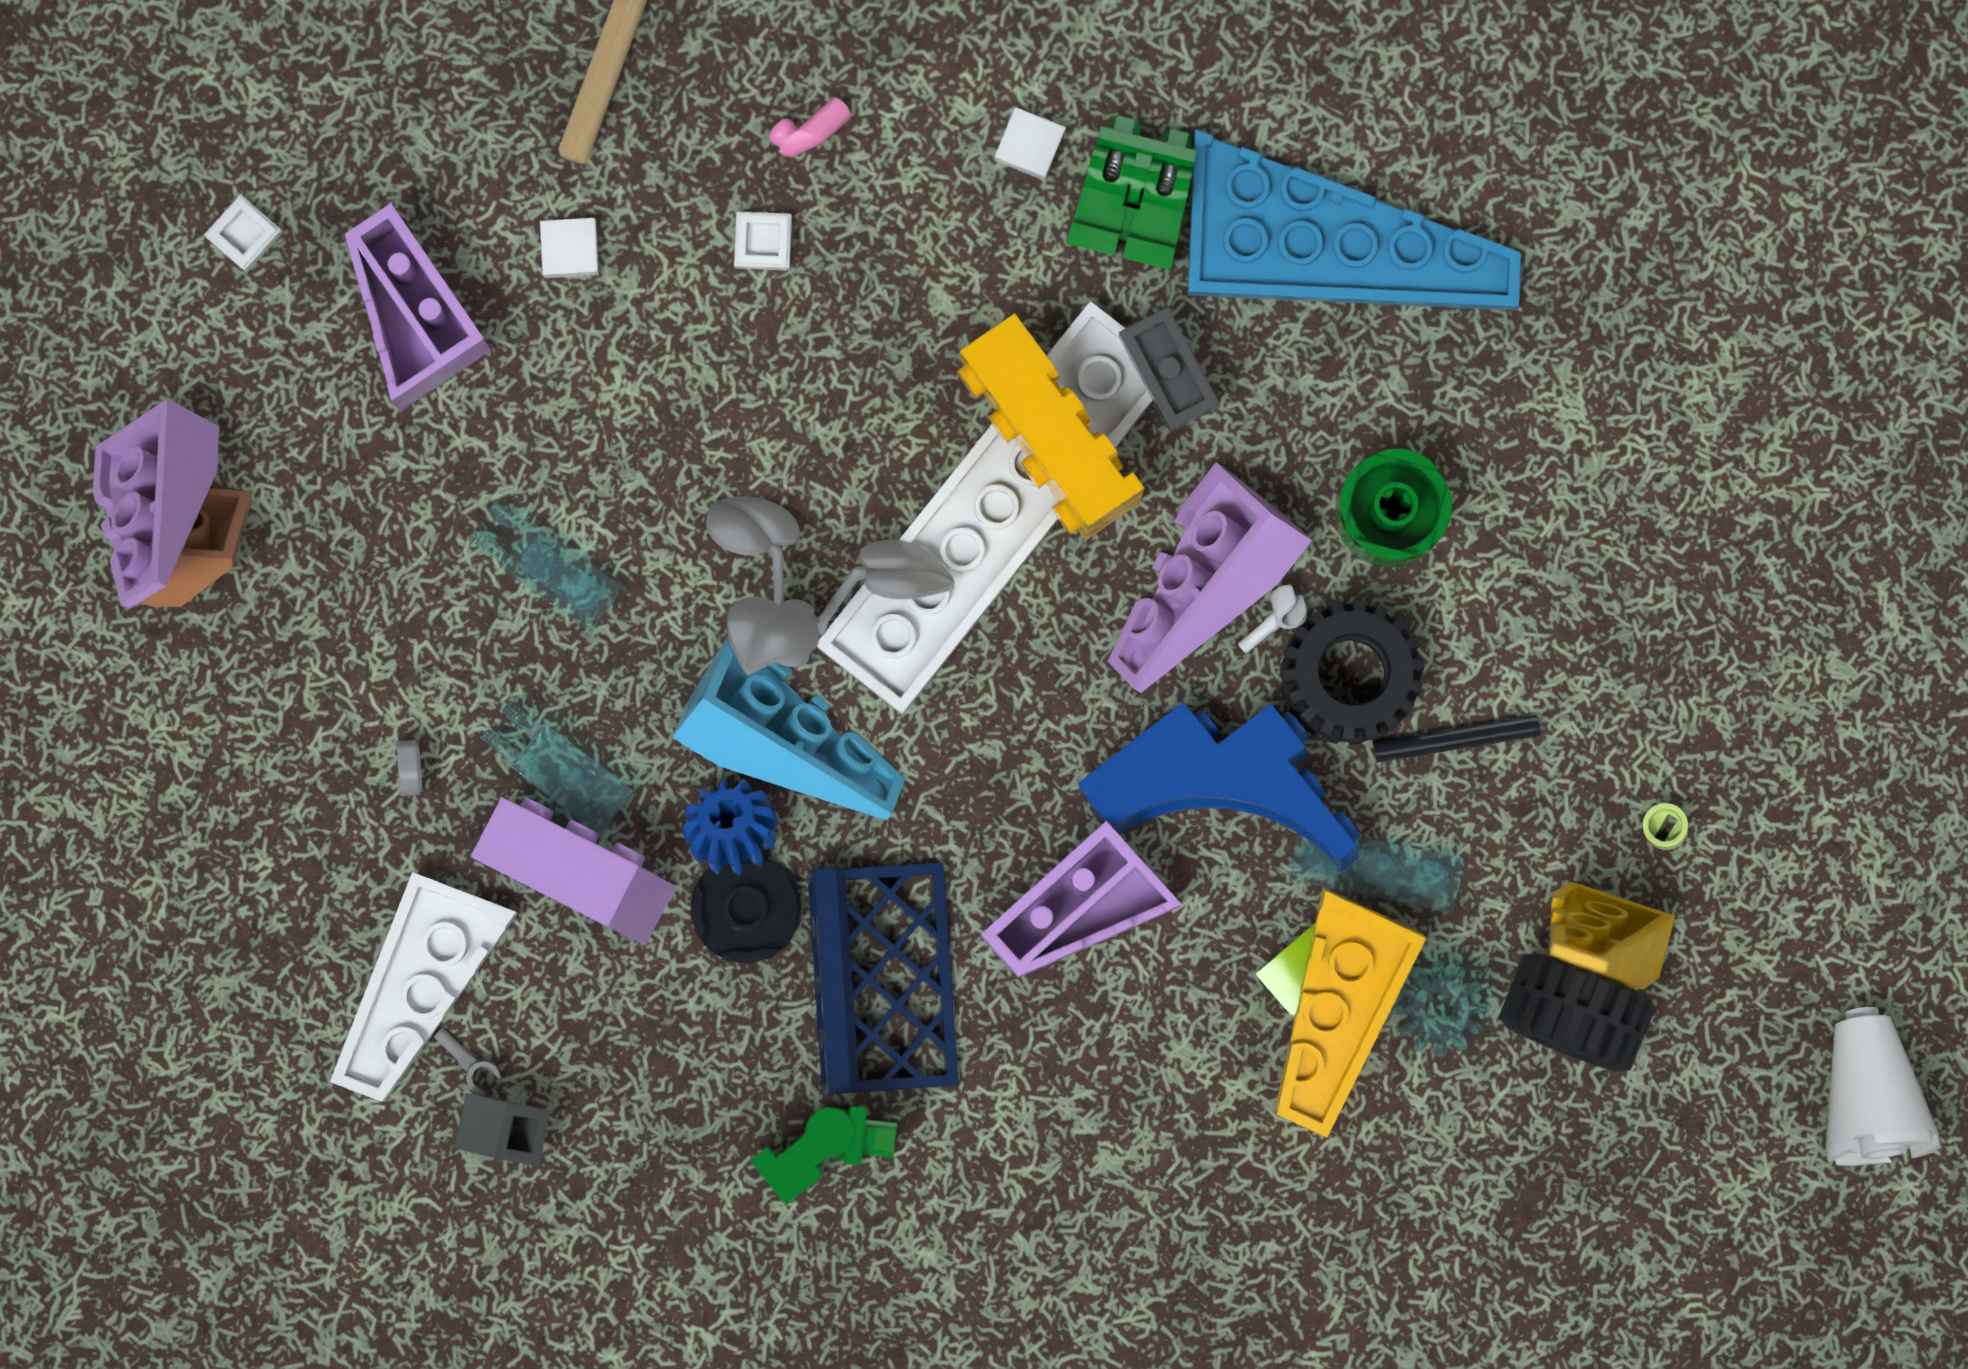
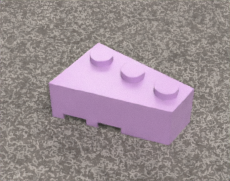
M391 203L345 233L362 298L365 302L373 330L375 345L385 373L389 395L392 403L400 412L491 351L483 336Z
M501 797L470 857L646 946L676 886L642 868L641 866L646 859L645 856L617 842L610 852L596 845L600 836L599 833L571 819L564 829L550 822L554 814L553 810L527 797H524L520 806Z
M1106 821L981 934V938L1015 976L1020 978L1173 911L1182 904Z

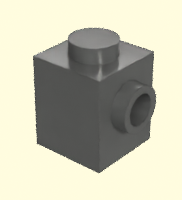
M466 1093L454 1148L496 1159L539 1166L551 1111L516 1102Z

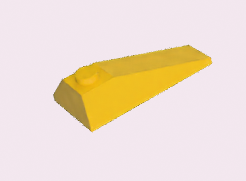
M1569 882L1553 893L1551 901L1550 954L1568 963L1620 982L1636 991L1639 989L1643 990L1660 977L1675 916L1584 885Z

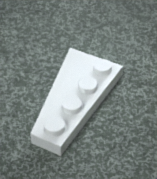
M412 872L330 1082L385 1102L508 929L518 912Z

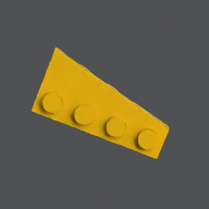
M1323 887L1275 1106L1277 1115L1326 1138L1328 1137L1426 940L1424 934Z

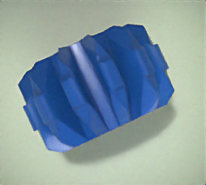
M721 778L718 785L719 791L711 793L700 787L698 796L701 803L686 804L685 815L688 822L683 825L682 832L686 843L691 845L690 851L693 858L699 864L708 861L710 869L717 875L727 864H731L733 872L740 876L743 862L750 860L752 863L761 866L763 857L760 850L775 849L776 838L773 831L778 829L779 822L776 812L770 808L771 803L766 793L762 790L753 792L751 785L745 779L734 789H730L728 782Z

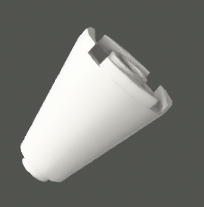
M1862 1007L1846 1011L1844 1013L1845 1020L1835 1024L1826 1137L1827 1161L1830 1163L1835 1160L1836 1165L1858 1166L1892 1162L1888 1157L1907 1152V1148H1910L1911 1158L1921 1157L1937 1151L1941 1147L1938 1130L1891 1017L1879 1015L1878 1008Z

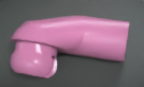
M832 98L799 128L796 127L792 120L782 119L769 133L770 142L780 148L778 153L783 156L795 157L827 141L851 118L850 110L843 101L838 98Z

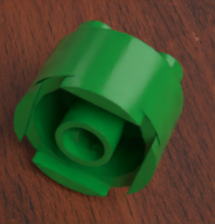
M1387 449L1364 459L1350 472L1336 500L1335 521L1342 542L1358 558L1378 567H1403L1419 561L1441 539L1451 519L1452 496L1444 478L1428 458L1410 450ZM1390 497L1398 499V508L1406 512V514H1400L1396 521L1388 519L1387 510L1380 507V505H1385Z

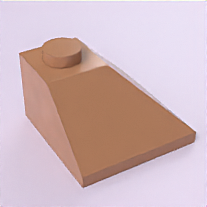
M209 488L167 585L138 604L151 607H182L233 568L251 507L252 491Z

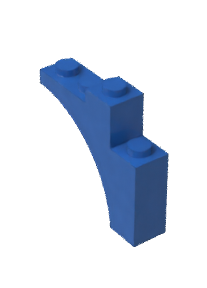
M1183 702L1077 783L1081 794L1104 823L1107 821L1119 835L1144 821L1164 814L1193 809H1229L1264 817L1292 829L1324 852L1341 871L1359 858L1358 846L1354 841L1360 838V834L1342 811L1339 810L1334 815L1330 813L1320 800L1326 794L1324 789L1307 768H1303L1300 772H1297L1295 769L1308 759L1306 746L1303 744V741L1309 738L1307 733L1289 711L1281 716L1272 704L1268 705L1217 744L1215 740L1221 737V734L1203 710L1193 714Z

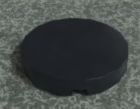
M763 855L761 866L752 863L750 860L743 862L740 876L733 872L731 864H727L718 875L709 867L703 873L692 892L690 915L696 935L709 951L729 962L753 964L770 959L789 945L799 927L802 903L796 883L781 865Z

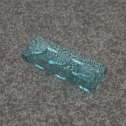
M1297 833L1288 880L1449 914L1453 913L1463 858L1360 837L1354 841L1358 846L1359 858L1341 871L1324 852Z

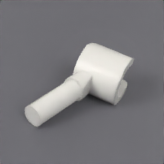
M1283 585L1272 592L1270 600L1274 612L1238 642L1239 647L1246 654L1280 627L1293 629L1305 622L1307 609L1303 595L1296 597L1294 588L1291 585Z

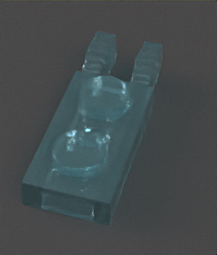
M495 502L488 512L493 515V519L505 528H511L521 535L522 539L512 553L509 554L497 545L496 540L476 529L468 540L501 563L503 571L592 633L624 589L623 586L534 523L531 526L514 513Z
M509 701L502 709V712L506 714V718L517 727L526 729L535 737L522 753L511 747L509 741L497 731L492 732L487 729L481 736V739L512 762L511 768L601 836L634 794V791L546 723L541 726Z

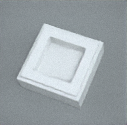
M1015 107L994 160L1045 181L1066 127Z
M240 194L204 236L247 273L282 235L283 231Z
M736 212L734 267L738 269L790 270L792 215L785 213Z
M595 218L540 221L544 278L599 275Z

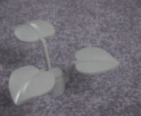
M750 496L731 497L720 500L717 503H710L706 518V528L711 538L719 546L727 551L741 555H759L768 550L773 561L774 602L763 597L740 599L730 607L727 615L728 638L734 654L746 675H751L764 667L776 663L787 667H798L806 664L811 652L816 649L819 643L820 634L826 632L829 620L856 582L861 579H865V586L871 593L891 599H914L931 596L951 590L955 586L953 576L924 549L902 540L875 541L862 548L859 556L862 566L855 567L850 572L821 615L816 617L813 607L805 601L790 599L784 602L783 553L779 546L796 543L800 535L798 523L791 513L775 502Z

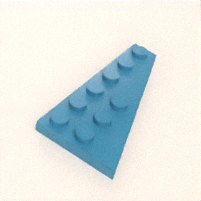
M1195 129L1194 150H1197L1192 174L1187 296L1515 311L1518 309L1521 252L1461 229L1454 230L1423 218L1424 215L1405 208L1404 210L1375 200L1376 197L1297 167L1292 169L1263 158L1260 153L1244 147L1239 149L1213 139L1212 135Z

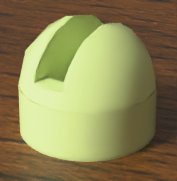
M1669 803L1655 805L1649 809L1643 819L1645 837L1652 846L1658 849H1674L1680 846L1688 835L1689 827L1686 815L1676 805ZM1668 816L1676 818L1677 821L1666 840L1660 841L1656 839L1657 835L1664 828Z

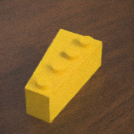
M1015 313L960 350V361L963 367L957 370L959 377L974 398L984 394L995 410L994 413L988 416L991 423L1006 443L1015 439L1027 456L1020 461L1023 469L1038 489L1047 485L1058 503L1052 506V509L1070 535L1078 530L1086 541L1140 504L1144 486L1134 473L1125 478L1121 475L1119 471L1123 469V466L1117 456V450L1105 434L1102 435L1100 432L1093 434L1087 426L1091 423L1085 407L1069 387L1065 386L1061 389L1056 382V379L1059 378L1056 368Z

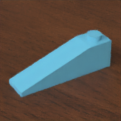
M727 636L688 700L672 738L720 767L883 820H888L893 814L905 778L858 733L848 732L843 734V736L837 733L832 728L831 722L825 714L830 706L818 694L806 703L784 682L793 672L789 667L776 663L764 667L751 675H746L734 654Z

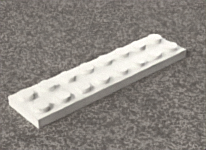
M1090 301L1047 354V357L1059 374L1056 382L1061 389L1065 386L1069 387L1085 407L1091 423L1087 425L1093 434L1096 432H1100L1102 435L1105 434L1116 448L1153 400L1118 337L1119 332L1126 328ZM991 424L899 539L924 549L939 561L953 576L954 588L926 597L891 599L871 593L864 583L822 635L816 647L901 715L906 712L1059 520L1052 509V506L1058 503L1047 485L1040 489L1034 485L1020 463L1021 460L1027 457L1015 439L1006 443L993 424Z

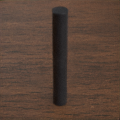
M1535 714L1372 741L1375 762L1378 763L1540 736L1538 717Z

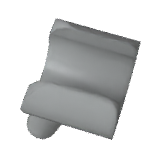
M445 1028L440 1029L435 1034L434 1038L467 1072V1084L473 1092L481 1095L486 1094L480 1086L475 1084L472 1078L474 1071L480 1067L489 1068L500 1080L499 1069L495 1063L487 1059L478 1060Z

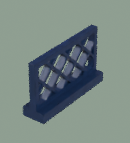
M928 863L844 869L825 868L813 869L807 872L821 1095L958 1086L944 864ZM931 874L933 899L918 915L895 892L908 877ZM899 877L890 888L879 880V878ZM866 879L883 894L881 899L864 918L847 904L846 880ZM888 900L913 920L893 944L869 923ZM933 909L935 929L924 920ZM848 916L858 924L850 934ZM918 926L936 940L937 954L923 970L899 950L901 945ZM863 929L887 950L868 973L850 959V944ZM892 956L897 958L917 976L897 1000L873 979ZM936 965L938 967L939 985L928 976ZM851 971L861 979V982L854 990L852 989ZM922 981L940 996V1011L926 1026L903 1006V1003ZM867 985L891 1005L872 1029H869L854 1015L853 1001ZM896 1011L920 1031L919 1035L901 1055L896 1053L877 1036L878 1032ZM940 1021L942 1040L932 1032ZM855 1027L865 1035L857 1046ZM926 1037L943 1051L945 1075L924 1077L906 1061ZM872 1041L895 1062L880 1080L859 1081L857 1057ZM900 1067L912 1076L910 1078L891 1079Z

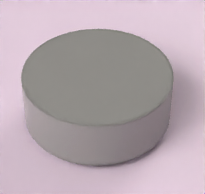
M416 739L396 741L400 796L420 795V792H422L419 742H416Z

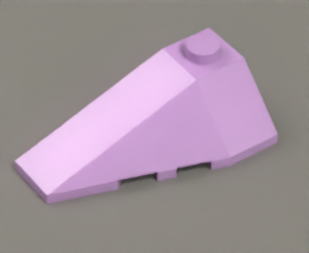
M168 398L98 444L95 448L93 494L95 503L105 508L107 518L101 523L103 536L113 541L115 550L110 558L111 569L120 605L128 609L167 585L217 473L219 463V426Z
M1215 462L1183 503L1174 523L1185 527L1186 530L1173 557L1160 552L1152 569L1160 572L1158 588L1153 599L1143 598L1135 603L1107 661L1133 689L1140 693L1274 588L1312 541L1282 512L1217 462Z

